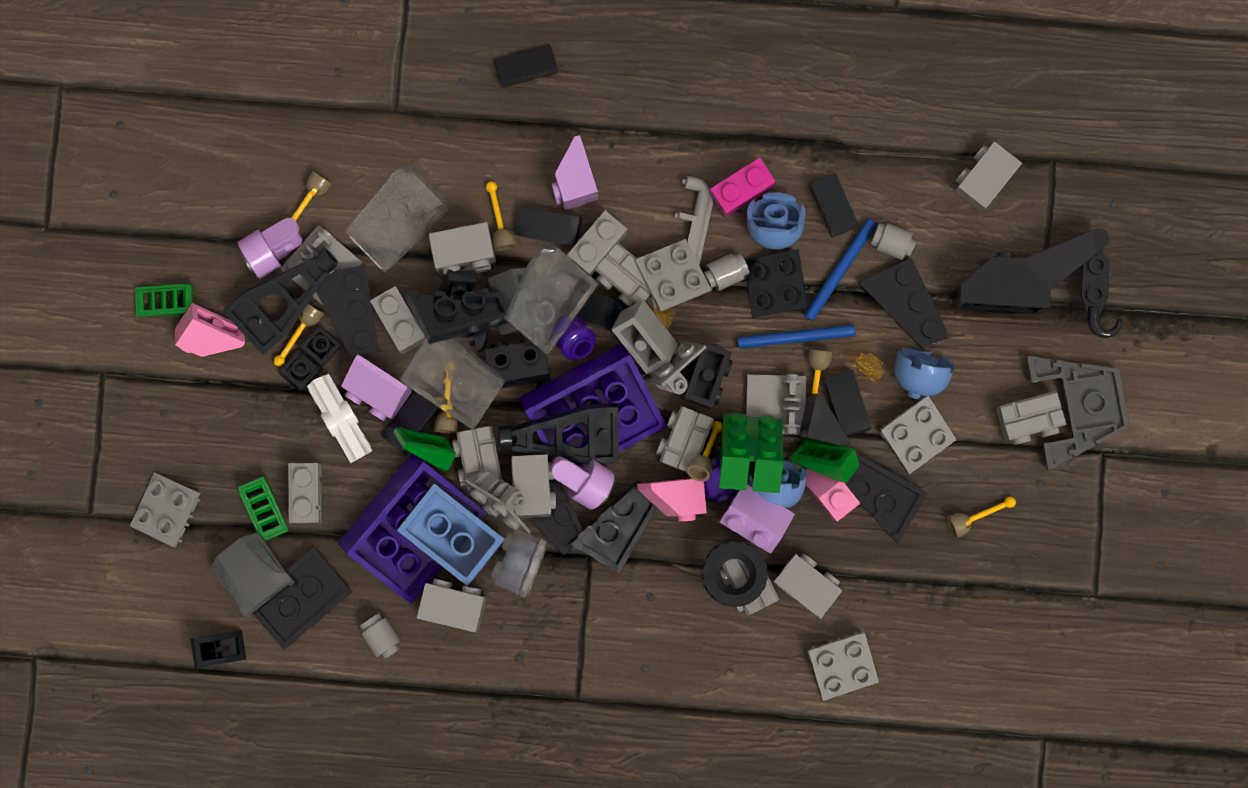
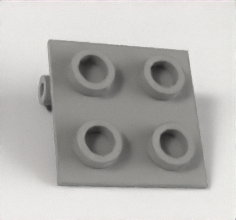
M318 225L280 269L284 272L314 257L323 248H327L338 260L339 266L336 269L361 266L363 262L339 243L329 232ZM317 262V268L324 270ZM297 275L292 278L305 291L309 288L310 283L303 275ZM316 292L313 295V298H315L320 304H322Z
M686 239L634 260L652 294V297L648 298V303L652 309L657 308L662 312L712 291Z
M689 341L677 342V348L670 362L646 374L643 380L655 384L662 390L676 394L684 393L688 384L680 371L707 348L705 345Z
M747 374L746 416L761 417L769 415L776 419H782V434L799 435L806 405V376H798L796 374H787L786 376Z
M929 396L923 397L913 406L905 409L902 414H898L887 425H883L879 432L886 442L888 441L908 474L914 472L956 441L955 436Z
M489 471L478 472L474 483L467 479L465 480L466 484L472 489L470 495L483 504L482 508L494 518L500 515L503 517L502 521L511 529L517 531L520 528L530 534L531 531L514 513V510L517 507H521L525 502V497L520 490L512 487Z
M154 472L130 526L175 548L178 542H182L181 538L186 529L184 527H189L190 525L187 523L188 518H193L191 512H194L197 503L201 501L199 499L200 492L189 489Z
M864 631L860 633L854 632V635L842 639L839 637L835 641L830 640L828 641L829 643L817 647L812 646L807 651L823 701L879 683Z

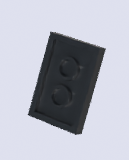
M315 547L311 548L287 569L295 583L291 586L287 585L252 613L283 650H286L353 592Z

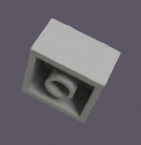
M487 222L429 233L435 269L439 276L447 274V270L465 271L474 269L476 273L491 270V265L497 264Z
M434 579L433 584L425 583L417 619L475 633L479 631L487 599L486 596L481 595L482 589L463 586L461 591L452 588L453 582Z

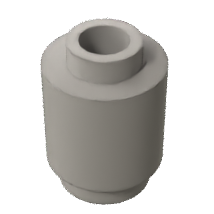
M879 223L870 245L877 247V251L903 260L905 255L911 256L916 240L912 239L913 233L889 223H886V225Z
M730 253L707 264V271L703 272L710 287H715L717 291H720L744 280V276L749 274V269L740 253L735 255Z
M380 613L360 625L363 631L361 635L376 657L382 655L384 659H387L400 650L397 644L401 642V639L387 618L383 619Z

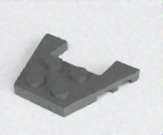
M1036 356L1025 358L1030 384L1053 379L1061 380L1071 431V439L1042 444L1046 470L1054 469L1130 427L1119 369L1038 358Z

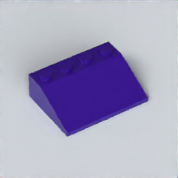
M622 343L519 397L530 421L588 404L617 403L619 452L667 427L630 353ZM577 423L567 426L562 432L563 442L571 446H585L588 442L587 425L585 423ZM554 428L536 430L543 445H553L555 443ZM572 461L579 467L582 464L581 462Z
M414 454L410 455L337 543L347 555L410 604L424 589L425 583H429L442 566L397 530L433 484H436L480 520L486 514L482 508Z

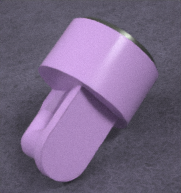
M285 218L263 232L259 229L239 240L236 247L254 277L261 280L282 267L280 260L302 244V237L298 233L299 225L292 218Z
M563 457L552 459V475L557 481L568 487L567 494L570 498L590 510L600 507L607 500L615 483L614 473L593 459L589 464L582 463L580 467Z

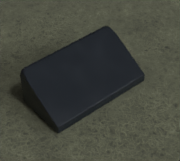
M551 45L495 59L502 88L558 74Z
M836 173L809 183V188L832 238L859 227Z
M416 389L381 436L405 454L407 450L403 449L393 433L395 428L422 432L440 406Z

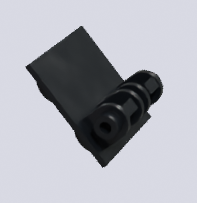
M799 249L745 260L749 269V274L746 277L753 318L792 310L801 311L808 307Z

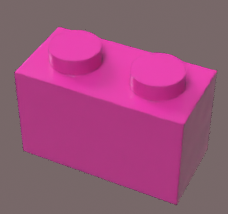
M758 158L712 187L709 193L723 217L726 218L772 189L776 181L761 158Z

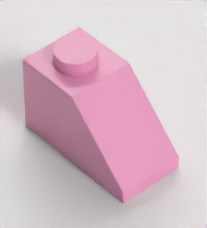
M194 303L190 305L175 328V345L186 353H194L201 357L240 348L245 344V335L231 320Z
M806 469V488L833 522L839 521L860 504L844 482L836 481Z
M685 478L637 484L638 491L666 516H678V522L696 520V514L707 513L704 481Z

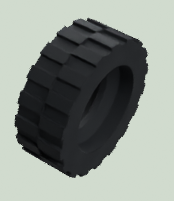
M741 541L722 543L713 548L705 558L701 574L703 586L709 596L722 605L729 607L748 605L757 599L766 587L768 580L767 564L762 554L752 545ZM731 559L743 561L749 569L747 583L738 589L726 587L720 579L722 565Z

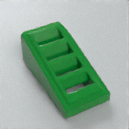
M193 284L135 287L136 317L184 315L192 303L195 304V286ZM178 292H183V307L178 308ZM156 293H161V309H156ZM167 293H172V308H167ZM144 294H149L150 310H144Z
M395 428L393 432L403 449L444 471H448L456 453L446 437L403 428Z
M805 439L790 457L791 461L795 464L844 483L848 482L859 467L855 448Z
M266 476L237 487L257 533L264 541L289 531ZM263 488L264 493L250 498L248 493ZM268 499L269 504L257 509L254 508L253 504ZM273 510L274 515L259 520L258 515ZM276 520L278 521L279 526L264 532L262 526Z

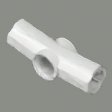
M330 375L320 376L313 380L307 386L309 392L321 410L322 414L320 415L332 436H335L350 463L372 452L368 440L357 424L359 421L347 400H343Z

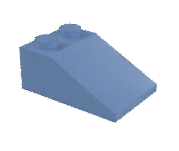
M433 484L397 530L466 586L471 584L505 541L503 537L436 484Z

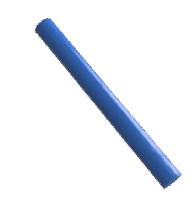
M867 218L804 313L806 318L814 321L877 226L875 221Z
M854 325L737 337L738 349L855 336Z

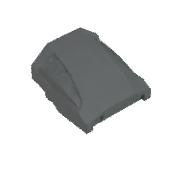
M258 533L237 539L216 556L210 569L226 589L240 612L248 620L252 617L253 612L283 588L295 583L283 564Z

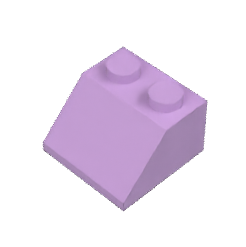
M580 135L573 138L555 173L556 182L551 183L557 205L563 203L564 210L598 200V190Z
M358 354L341 387L347 390L344 396L358 405L362 401L372 406L369 412L382 421L386 417L394 420L412 393V390Z
M747 485L746 490L738 491L721 517L720 523L771 554L783 537L795 514L781 505L772 504L763 499L756 491H752L751 486Z

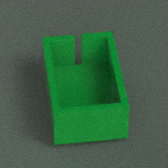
M742 413L723 414L720 439L719 488L746 490L749 463L753 461L755 462L752 491L780 493L783 469L782 419H776L769 415L752 417Z

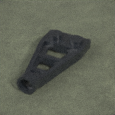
M323 248L314 257L247 289L224 308L223 312L263 355L285 337L328 274L339 266V262L327 248ZM317 262L324 270L317 268ZM297 275H303L310 283V286L299 298H296L287 289L285 283ZM271 293H280L288 302V309L278 320H273L259 304L263 297Z
M617 403L588 404L516 426L498 427L499 450H512L533 455L548 454V457L551 458L563 457L569 461L589 464L592 459L598 463L619 462ZM585 423L588 432L587 444L583 447L565 444L562 440V432L567 426ZM555 429V443L553 445H537L533 443L532 434L536 430ZM516 435V442L512 441V436Z

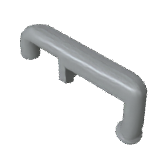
M687 176V179L682 180L685 189L698 191L694 213L689 215L676 212L674 217L691 223L687 243L698 264H700L713 200L709 193L710 189L703 180Z

